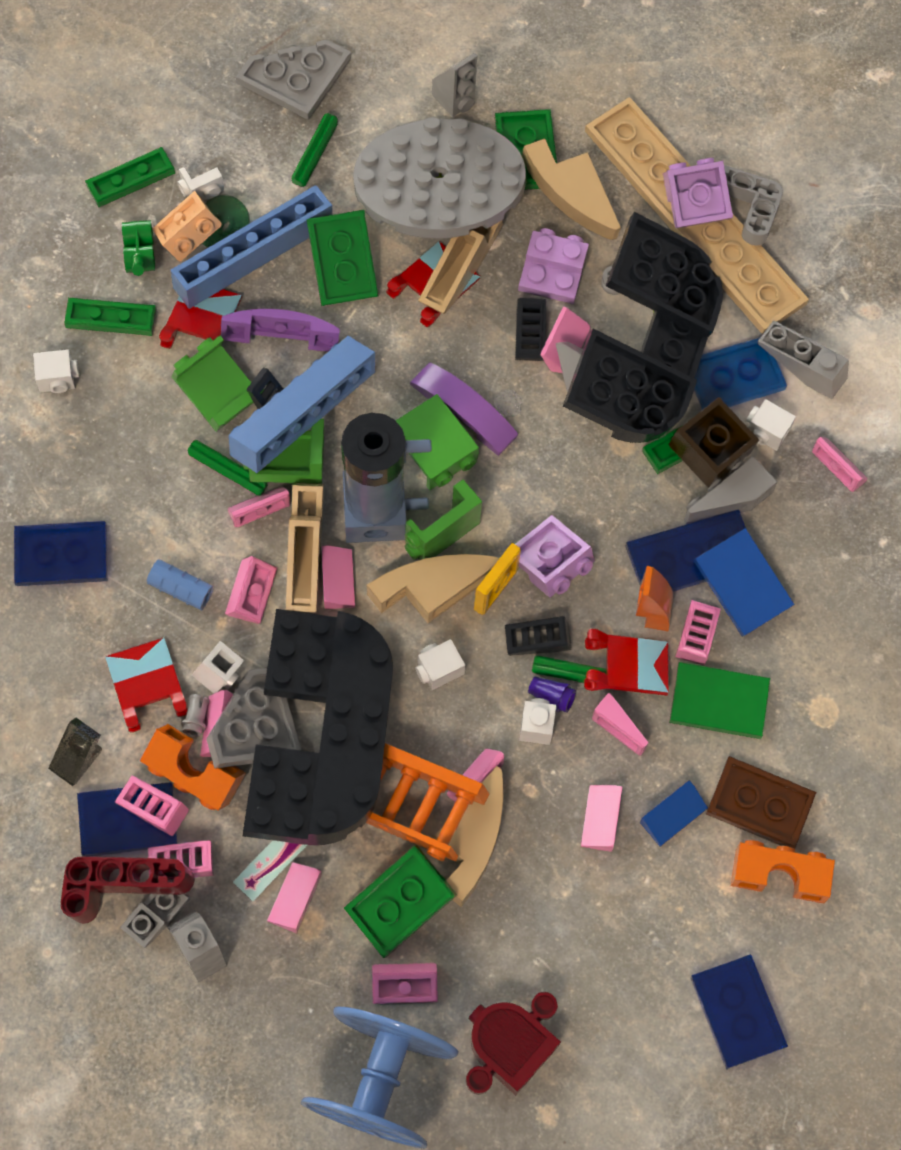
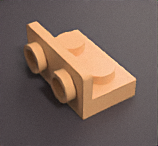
M194 191L154 226L152 230L161 244L178 261H182L219 229L222 223L210 211L203 199Z

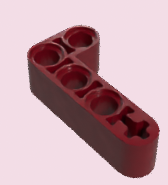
M75 857L68 862L65 868L61 909L64 914L76 922L86 924L93 921L98 914L101 893L181 895L191 890L195 878L192 870L177 859ZM89 868L87 877L79 881V875L82 870ZM119 869L120 873L117 879L110 882V874L114 870ZM146 870H150V877L145 882L140 883L141 874ZM168 877H175L174 882ZM81 900H85L83 909L75 913L76 904Z

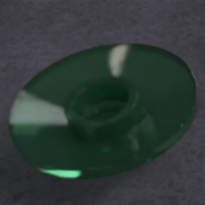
M220 195L211 198L205 203L210 211L220 220L222 226L202 244L209 248L250 224L249 212L239 199L229 195ZM230 223L228 228L223 230L224 224Z

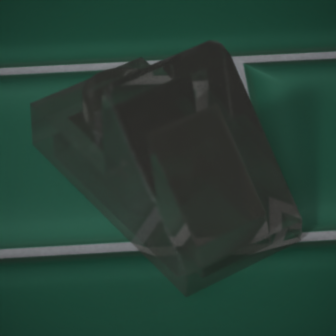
M77 717L68 723L48 769L71 786H74L101 753L102 748L97 745L101 734Z

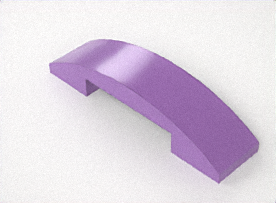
M251 309L224 315L221 321V337L224 341L250 343L251 335L309 341L308 350L329 352L332 346L339 341V328L317 317L295 311Z
M429 362L410 382V385L427 399L438 394L453 415L476 432V438L496 455L499 456L517 438L518 433L490 403L463 381L443 368Z

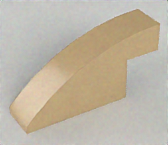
M545 139L524 146L522 152L524 164L531 177L549 200L569 218L584 228L607 239H617L621 227L588 152L556 163Z
M502 220L487 229L480 226L469 230V235L451 238L418 301L445 314L461 295L473 274L483 262L503 226Z
M294 483L292 487V514L289 519L286 610L317 612L324 484Z
M457 554L415 561L387 572L367 584V596L381 613L406 596L424 620L429 623L476 590L499 558L487 555Z
M498 766L482 782L489 792L485 804L482 805L474 801L472 805H468L449 843V846L458 855L456 862L459 864V867L446 881L457 894L453 901L460 907L464 905L476 889L494 852L503 807L502 770ZM442 828L435 835V840H437Z

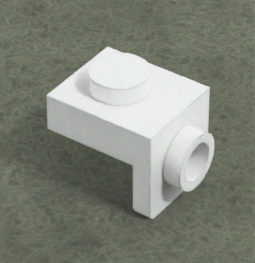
M184 167L179 169L180 180L177 183L184 197L191 195L195 191L203 200L213 199L220 192L224 191L223 177L218 168H214L193 179L190 178Z

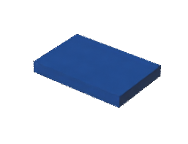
M746 528L693 560L742 637L795 605Z

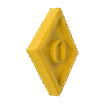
M514 543L509 545L476 588L474 610L481 615H485L518 571L521 548Z

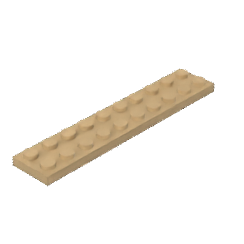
M630 97L586 125L585 132L665 224L673 232L698 245L712 261L710 267L715 277H720L722 289L762 335L773 321L781 323L807 305L809 298L762 245H751L743 240L742 230L744 225L734 214L733 218L729 220L675 229L671 202L667 200L663 173L669 170V166L673 164L686 163L687 167L691 165Z

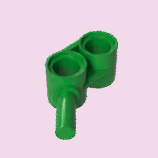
M151 220L122 222L123 254L126 273L141 276L143 272L155 271Z

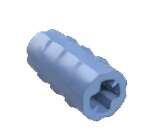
M160 559L154 563L147 577V584L199 610L204 609L213 592L212 585Z

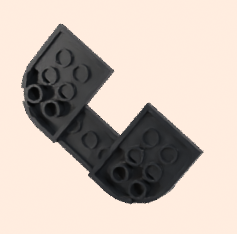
M636 212L631 215L606 287L654 310L641 351L593 328L588 333L563 403V407L612 430L611 437L630 443H644L658 439L682 419L689 407L697 380L694 378L707 339L714 331L723 299L720 277H715L710 267L711 259L698 245Z
M276 609L264 695L326 703L319 753L256 744L243 837L304 845H327L346 839L348 834L355 831L358 827L362 828L370 818L375 808L380 788L393 675V660L391 651L383 636L365 620L338 611L337 617Z

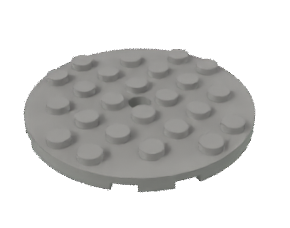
M434 117L395 127L375 138L359 155L353 173L356 198L358 202L363 204L366 213L379 224L385 222L395 226L396 232L422 238L469 235V230L480 226L487 229L504 219V214L509 209L517 207L524 194L526 177L525 164L520 152L512 142L500 133L461 118L454 120L437 119ZM439 173H442L443 178L435 177L439 176Z

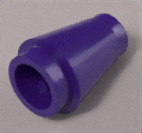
M536 676L532 679L528 689V693L535 698L545 699L550 704L556 705L555 711L558 713L560 711L567 713L576 697V690L571 688L570 684Z

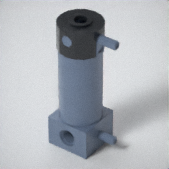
M371 412L359 415L350 421L343 431L341 453L344 471L342 472L346 543L405 540L406 510H427L429 508V499L427 497L405 498L404 463H406V453L431 452V440H406L403 429L396 420L385 414Z

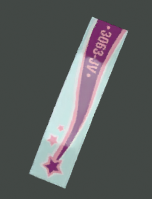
M272 841L233 883L250 900L254 901L307 845Z

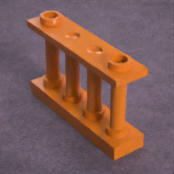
M385 743L381 780L386 770H390L391 767L401 770L402 777L382 816L372 812L366 823L427 849V854L437 860L444 861L445 858L456 862L458 855L449 846V843L468 805H472L474 801L484 805L489 792L483 783ZM420 778L427 781L430 787L410 827L407 828L393 821L413 782H417ZM449 790L456 793L457 800L437 840L421 834L440 794Z

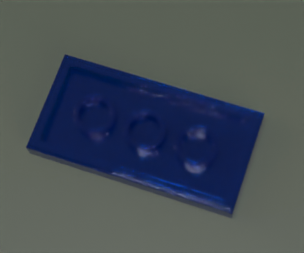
M738 509L626 542L625 547L639 585H641L646 567L650 566L663 575L674 592L707 582L693 560L743 530L746 526Z

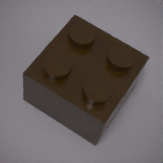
M718 397L680 427L668 445L709 488L716 480L728 473L739 461L744 460L750 455L759 439Z

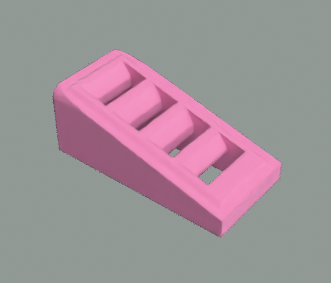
M691 600L675 657L705 666L718 622L720 608ZM695 610L711 614V620L694 615ZM692 621L709 625V629L691 625ZM689 631L705 635L706 640L689 635ZM686 642H693L696 644L703 645L704 647L703 649H699L693 646L686 645Z
M608 693L595 708L592 720L637 755L641 756L646 750L648 741L615 698Z
M133 775L115 801L119 806L171 836L175 834L189 811L181 801ZM139 788L142 789L135 803L131 804L130 801ZM151 794L152 798L150 799L145 809L142 810L141 808L143 807L144 803ZM160 802H164L156 816H153Z
M211 840L148 848V858H158V855H164V858L171 859L170 854H176L177 860L182 863L183 853H189L188 868L192 870L194 877L214 876ZM197 852H202V866H196Z

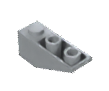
M476 53L459 61L432 79V95L452 117L460 112L468 111L475 102L478 57Z
M776 321L770 324L758 340V344L806 386L830 399H833L848 379L849 359Z
M751 457L745 463L741 460L730 470L729 473L731 475L725 480L721 478L716 480L708 488L709 493L703 498L695 497L686 506L687 512L684 522L690 524L752 511L773 493L778 481L754 457Z

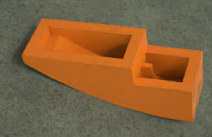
M650 566L646 567L640 585L636 616L646 617L644 628L669 631L674 597L673 591L663 575Z

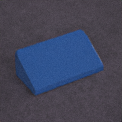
M689 780L643 816L640 824L661 847L706 811L708 807Z

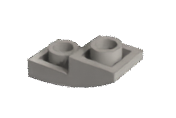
M151 894L144 903L141 902L120 928L146 948L174 920L191 899L185 894Z

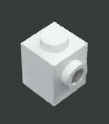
M69 349L33 353L35 381L40 393L50 391L52 393H63L68 389H75L74 378L79 377V367L77 360H72Z
M765 399L760 408L757 406L753 407L746 421L750 423L749 429L759 439L758 444L767 445L777 451L791 430L796 416Z
M451 639L440 645H437V643L430 644L423 648L420 652L421 654L418 655V666L415 667V670L423 684L428 683L431 690L465 674V663Z
M220 641L193 672L192 676L215 694L222 687L228 690L239 677L235 671L244 660Z
M540 698L525 701L519 741L550 745L556 705Z

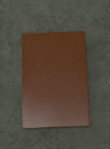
M729 756L706 815L780 846H788L795 849L817 792Z

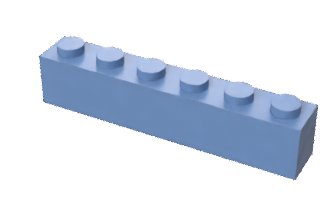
M316 185L171 269L173 289L189 309L307 240L309 233L306 219L333 215L332 204Z
M347 336L339 344L333 345L327 354L321 359L315 360L309 369L300 376H296L291 384L281 392H277L261 409L255 410L249 419L231 431L229 434L230 456L258 473L375 373V352L350 336Z

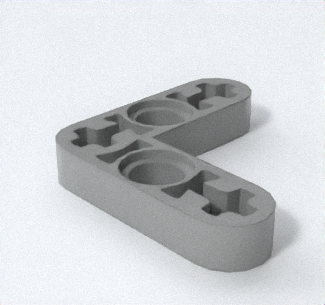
M724 165L726 180L730 181H727L729 196L752 203L742 230V238L751 245H762L767 240L783 195V188L775 181ZM736 183H743L749 188H741ZM756 210H764L769 215H761ZM755 225L760 226L759 232L753 231Z

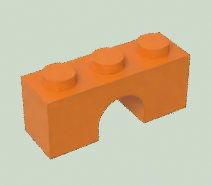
M169 724L156 729L140 762L147 765V769L152 774L166 777L174 782V787L179 791L191 793L199 798V802L208 809L219 811L229 805L246 772L236 766L214 768L213 761L208 763L204 772L198 771L192 767L188 759V752L194 740Z
M746 840L745 843L740 842L735 850L730 886L762 892L767 886L769 872L781 870L789 874L794 882L793 898L824 904L831 895L835 860L827 859L826 855L820 852H808L805 855L795 853V849L788 846H777L776 849L764 847V843L760 841Z

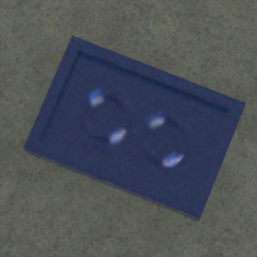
M760 338L702 355L694 378L697 380L694 391L702 410L718 397L728 407L786 390L787 384L776 359L758 344Z
M105 521L14 526L15 586L108 581L107 525Z
M172 782L151 784V786L174 798ZM123 788L77 793L82 857L148 850L151 847L178 844L177 831L171 836L116 804L115 801ZM139 788L130 801L131 804L135 803L142 789ZM151 794L144 803L143 807L141 808L142 810L145 809L150 799L152 798ZM160 802L153 816H156L164 802Z
M751 954L690 977L726 1070L788 1047Z

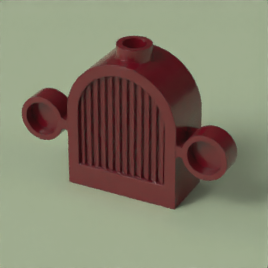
M540 992L535 995L531 1002L530 1013L524 1008L508 1002L495 1003L487 1008L480 1004L468 1018L473 1023L471 1047L476 1059L482 1066L473 1067L467 1073L466 1086L470 1092L477 1095L486 1093L491 1088L492 1076H495L516 1096L559 1047L561 1041L540 1023L541 1020L552 1018L557 1011V1000L551 993Z

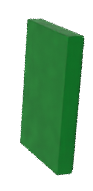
M551 109L495 113L496 132L512 142L521 156L524 146L545 139L557 163ZM525 166V190L540 189Z
M364 210L306 219L321 306L378 297Z
M679 662L669 723L761 739L763 736L770 678Z
M416 845L347 904L344 909L379 954L386 958L452 901L457 894L418 845Z

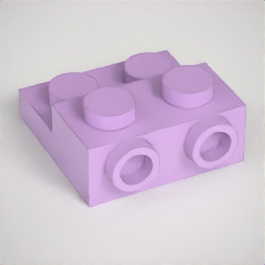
M714 158L698 160L697 165L689 167L686 166V163H677L670 165L669 170L663 173L667 200L671 202L675 229L733 218L723 161L714 162Z
M546 228L540 229L539 232L533 231L518 291L574 304L589 244L584 243V240L576 235H569L567 238L558 237L554 231Z
M553 515L515 544L521 548L519 567L529 575L530 582L549 598L555 593L563 594L570 586V581L577 575L584 576L588 574L593 567V562H595L591 546Z

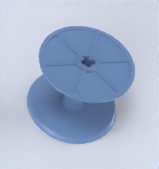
M334 1007V1016L340 1022L375 1038L367 1068H362L361 1075L364 1077L360 1082L352 1107L315 1097L303 1098L300 1102L301 1105L328 1119L376 1137L410 1147L426 1149L427 1141L422 1136L384 1119L394 1087L400 1086L397 1078L407 1050L442 1059L455 1058L459 1051L446 1041L405 1023L359 1009Z

